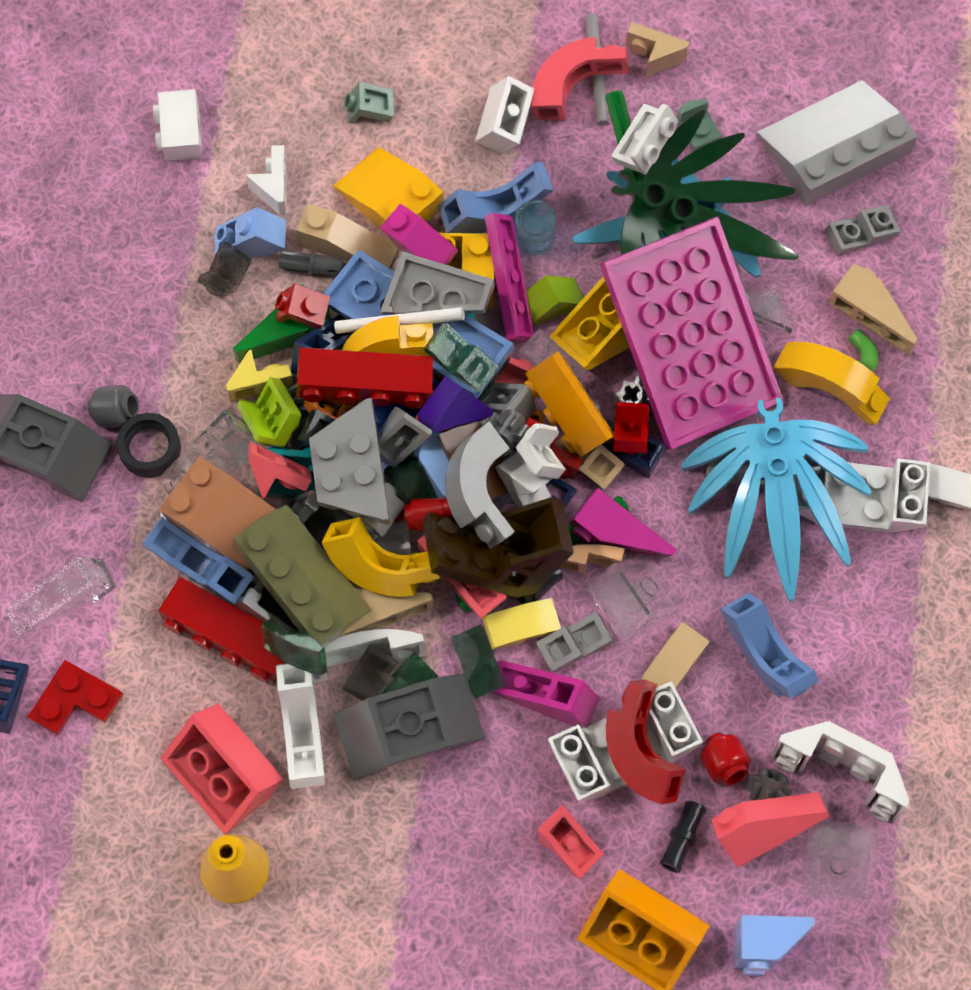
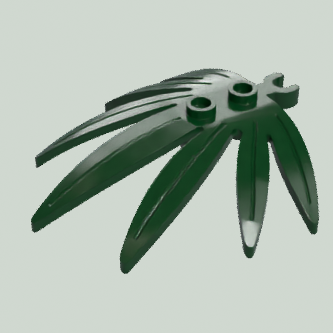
M700 110L675 129L674 134L668 138L661 149L657 161L652 164L647 174L643 175L641 183L635 180L634 175L630 171L621 170L618 172V176L626 180V188H620L616 185L611 188V192L617 196L629 195L634 197L622 226L620 238L621 255L641 247V233L643 234L644 245L661 239L658 234L659 230L667 237L682 231L681 228L687 229L709 219L719 217L730 250L752 256L780 260H796L799 257L797 253L752 226L711 208L696 204L694 201L722 204L754 203L792 195L795 193V188L741 180H714L686 184L680 182L681 178L690 176L719 160L745 137L744 133H738L718 139L700 147L682 158L675 165H672V162L680 156L697 132L705 115L704 110ZM745 291L747 299H749V294Z

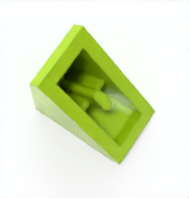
M545 275L527 290L533 326L569 313L579 304L584 297L574 278Z

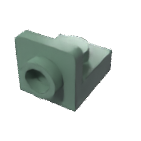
M358 82L353 90L347 93L344 100L347 122L355 123L360 116L389 122L394 117L393 89Z
M706 98L698 101L690 100L678 110V126L700 110L705 111L702 122L689 143L693 151L722 138L721 133L708 113L709 102Z

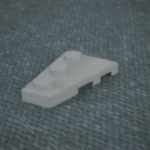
M402 251L380 313L382 315H395L463 307L464 314H483L487 309L495 281Z

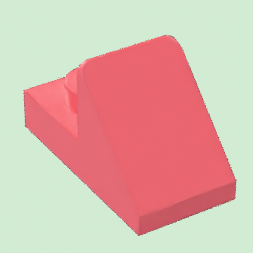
M250 441L248 445V459L262 499L266 497L275 478L288 489L296 490V488H299L306 492L312 481L309 468Z
M563 805L537 829L540 844L553 851L567 869L579 879L603 855V852Z

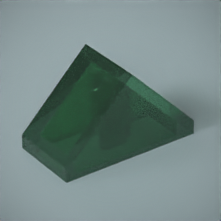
M408 455L395 468L388 464L384 469V481L397 490L396 496L405 505L410 504L413 499L438 498L423 465Z

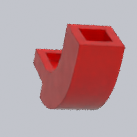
M646 679L630 681L623 692V707L608 709L606 742L610 758L623 781L642 797L660 805L677 802L686 769L661 758L653 750L647 736V719L657 684Z

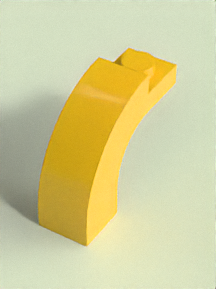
M399 316L381 318L356 330L347 339L342 350L434 356L433 324L400 325Z
M787 342L773 367L786 382L794 387H812L834 395L848 405L864 422L870 425L877 424L890 400V397L877 386L880 378L855 359L823 345L809 342Z
M361 517L331 523L322 541V545L330 560L345 577L356 585L377 594L393 597L414 596L420 582L431 583L441 577L431 573L428 551L410 555H399L383 549L371 538Z

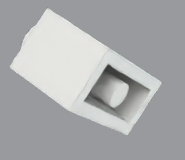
M510 76L491 86L475 142L499 153H505L517 146L521 140L534 88Z
M196 89L158 92L159 105H153L155 124H160V132L155 133L157 151L163 152L165 161L202 158L199 103Z

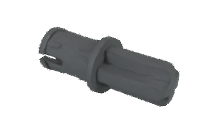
M283 250L280 252L278 265L281 269L307 272L308 276L318 274L337 277L342 270L343 258L316 255L315 251H311V254Z

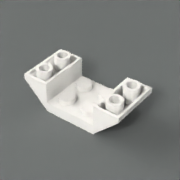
M808 456L804 457L827 490L838 513L842 527L893 533L926 526L930 462L897 458L893 468L847 462L859 473L871 489V496L867 497L826 472ZM794 476L799 514L818 524L804 497L798 479Z
M671 681L656 688L647 719V736L653 750L661 758L675 763L703 744V740ZM607 718L583 729L578 724L547 740L578 802L602 797L627 786L616 771L608 752L606 742Z
M830 721L782 734L770 756L774 758L775 755L779 754L775 764L781 769L793 773L802 756L805 755L798 770L802 772L813 751L816 750L820 752L818 756L823 761L832 765H837L839 762L851 768L850 774L862 781H869V778L874 780L875 783L864 806L867 807L877 794L869 813L881 821L888 822L891 814L893 815L892 820L896 821L909 803V798L893 754Z

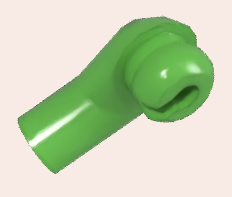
M858 329L850 335L848 341L860 352L861 359L858 362L869 370L875 371L878 367V349Z

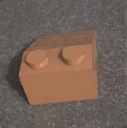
M198 456L159 509L167 521L221 556H227L248 572L251 569L234 549L233 538L259 518L276 510L226 472Z

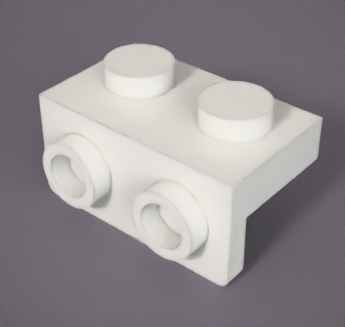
M643 104L612 153L611 158L616 164L646 175L652 164L657 161L659 153L668 138L674 134L676 125L679 122L671 108L666 104H662L659 109Z

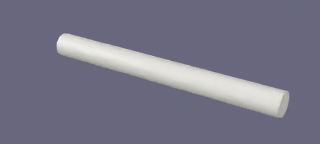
M463 307L340 320L335 321L334 327L336 334L355 332L372 321L390 316H399L400 325L462 321L465 319Z

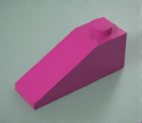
M599 488L590 492L568 521V524L574 528L572 533L586 543L591 541L594 544L615 546L628 551L665 558L674 555L677 549Z
M498 660L485 689L488 692L560 722L575 726L579 724L583 728L588 727L600 699L583 680L503 660Z

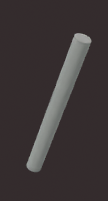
M587 14L585 16L587 38L596 37L598 48H601L597 14ZM604 74L593 75L592 84L597 125H608L609 117L605 98Z

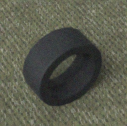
M147 412L135 415L127 420L118 432L116 445L121 462L128 471L138 477L154 478L162 476L173 469L179 460L181 443L177 429L169 419L160 414ZM148 428L158 429L163 432L168 439L169 445L162 457L156 461L141 462L132 456L130 443L136 433Z

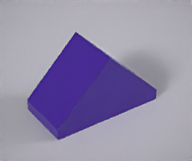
M445 376L418 413V421L433 432H438L491 417L493 410Z

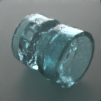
M539 200L528 201L522 204L517 209L514 223L519 250L531 256L542 255L553 246L556 214L550 205Z

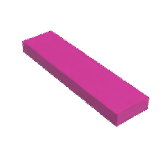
M497 213L486 215L485 222L506 339L514 342L535 340L513 216Z

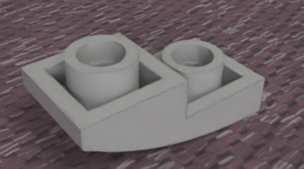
M888 205L861 210L857 217L831 222L825 228L837 256L890 239L900 233V229Z

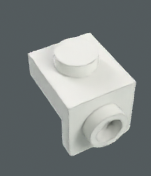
M539 423L533 424L515 447L527 463L526 467L529 472L536 477L558 479L566 470L549 447L559 434L555 426Z

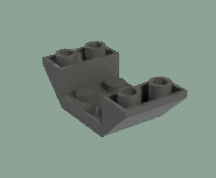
M0 394V460L48 480L53 490L83 502L108 456L112 444L74 417L19 394Z
M465 673L432 678L377 695L334 714L353 780L386 771L389 766L449 747L455 749L485 739Z

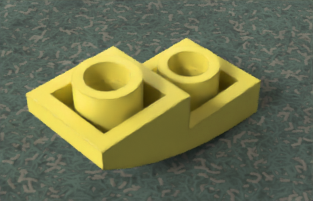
M552 598L511 607L482 618L492 650L522 644L527 639L547 636L561 628Z

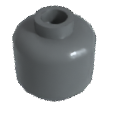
M124 385L99 387L94 391L88 402L89 415L99 427L104 429L121 428L127 420L138 415L139 412L137 396Z

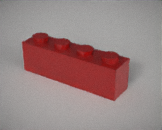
M299 347L296 398H303L308 402H320L323 399L337 400V402L347 405L371 398L374 406L378 407L399 404L410 409H419L425 405L432 395L433 356Z
M179 577L158 610L161 618L164 620L162 624L168 630L178 635L182 631L193 636L191 641L200 648L209 651L210 647L222 652L220 657L224 661L235 667H238L240 663L251 669L249 673L264 683H267L269 679L277 683L276 665L290 664L298 651L296 640L182 577Z

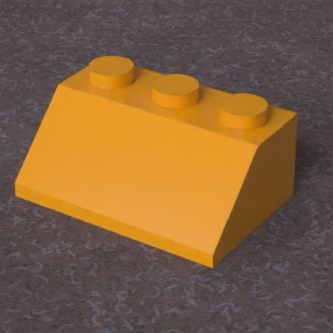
M560 351L525 373L529 380L524 382V384L530 388L534 399L539 396L542 398L547 408L542 410L552 426L559 424L565 433L561 440L570 453L573 454L577 451L581 457L614 436L613 431Z
M618 869L604 889L577 940L655 990H672L710 925L623 870Z

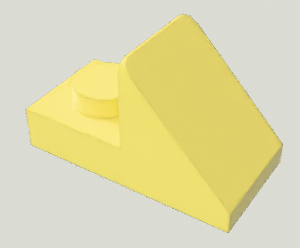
M249 350L226 384L230 402L260 395L269 377L281 379L286 389L291 388L293 380L289 364H272L261 371H256L252 350Z

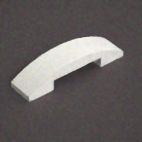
M375 629L337 637L318 653L315 649H312L294 663L310 661L313 682L318 683L328 680L325 667L389 652H391L395 664L427 656L422 634L396 629Z

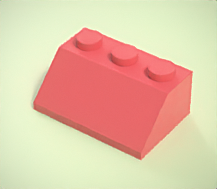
M219 703L192 714L160 757L225 835L267 801L284 781V778Z

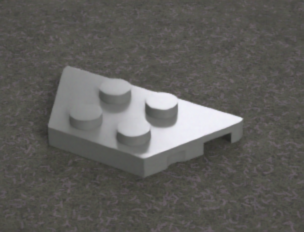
M367 398L309 438L317 502L322 507L333 510L341 509L346 511L347 514L358 517L363 515L377 519L380 523L390 524L374 404L371 398Z

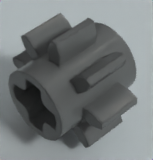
M637 376L635 382L623 380V387L620 392H615V395L622 402L648 404L650 410L651 405L641 378Z
M503 409L500 415L494 412L489 419L490 423L510 448V451L513 450L515 445L519 444L529 428L526 425L524 416L512 409Z
M765 768L759 771L757 776L751 775L746 788L747 791L751 792L749 796L752 799L751 801L791 796L792 790L787 788L789 784L787 777L782 772L772 768Z

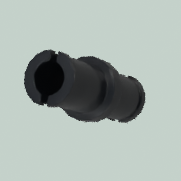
M691 800L685 802V807L676 827H672L669 836L671 839L663 858L659 862L666 870L674 873L681 872V867L690 846H694L697 841L695 834L707 810L703 805Z

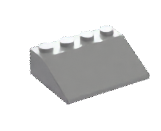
M863 80L757 132V135L791 186L795 188V192L805 206L911 154L917 139V135L902 113Z

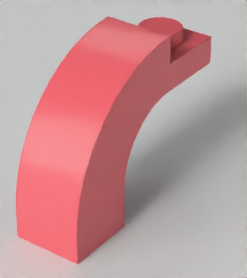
M596 37L577 40L553 53L541 66L532 87L534 88V93L531 100V108L535 120H566L569 93L582 79L593 75L629 73L630 62L627 48L616 45L598 48Z

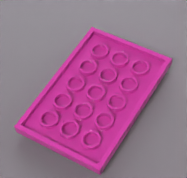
M719 217L709 219L599 264L662 438L666 444V449H674L757 413L759 400H763L765 409L776 405V398H781L782 402L784 401Z

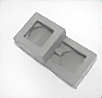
M596 611L568 628L566 626L536 642L554 673L614 643V640Z

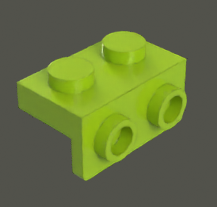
M269 377L256 403L240 399L237 404L254 440L264 446L275 445L284 448L292 432L297 429L302 416L282 380L274 377Z

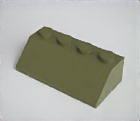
M287 504L259 518L233 538L234 549L317 653L371 611L370 607L346 577L335 567L329 556Z

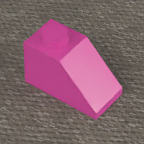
M401 203L380 227L397 248L412 255L447 265L458 252L451 243L426 221Z

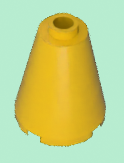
M229 834L218 837L207 847L202 855L199 868L200 879L206 891L221 902L241 903L249 901L261 892L268 880L269 859L267 853L259 842L243 834Z

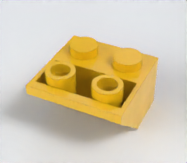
M439 233L458 250L447 264L448 266L494 280V266L488 234ZM494 289L487 307H493Z

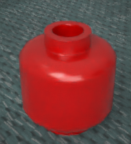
M722 733L711 735L706 739L705 746L700 753V760L715 783L732 786L741 782L748 775L751 759L740 739L735 735H723Z

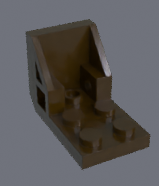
M550 497L502 512L501 514L515 532L491 549L486 542L478 537L473 525L467 524L460 528L455 519L429 512L422 521L431 573L513 597L536 593L574 553L562 500Z

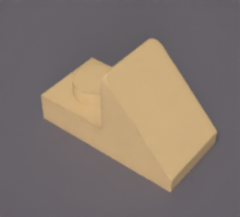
M631 22L627 31L626 47H629L637 55H650L646 69V76L685 62L689 42Z

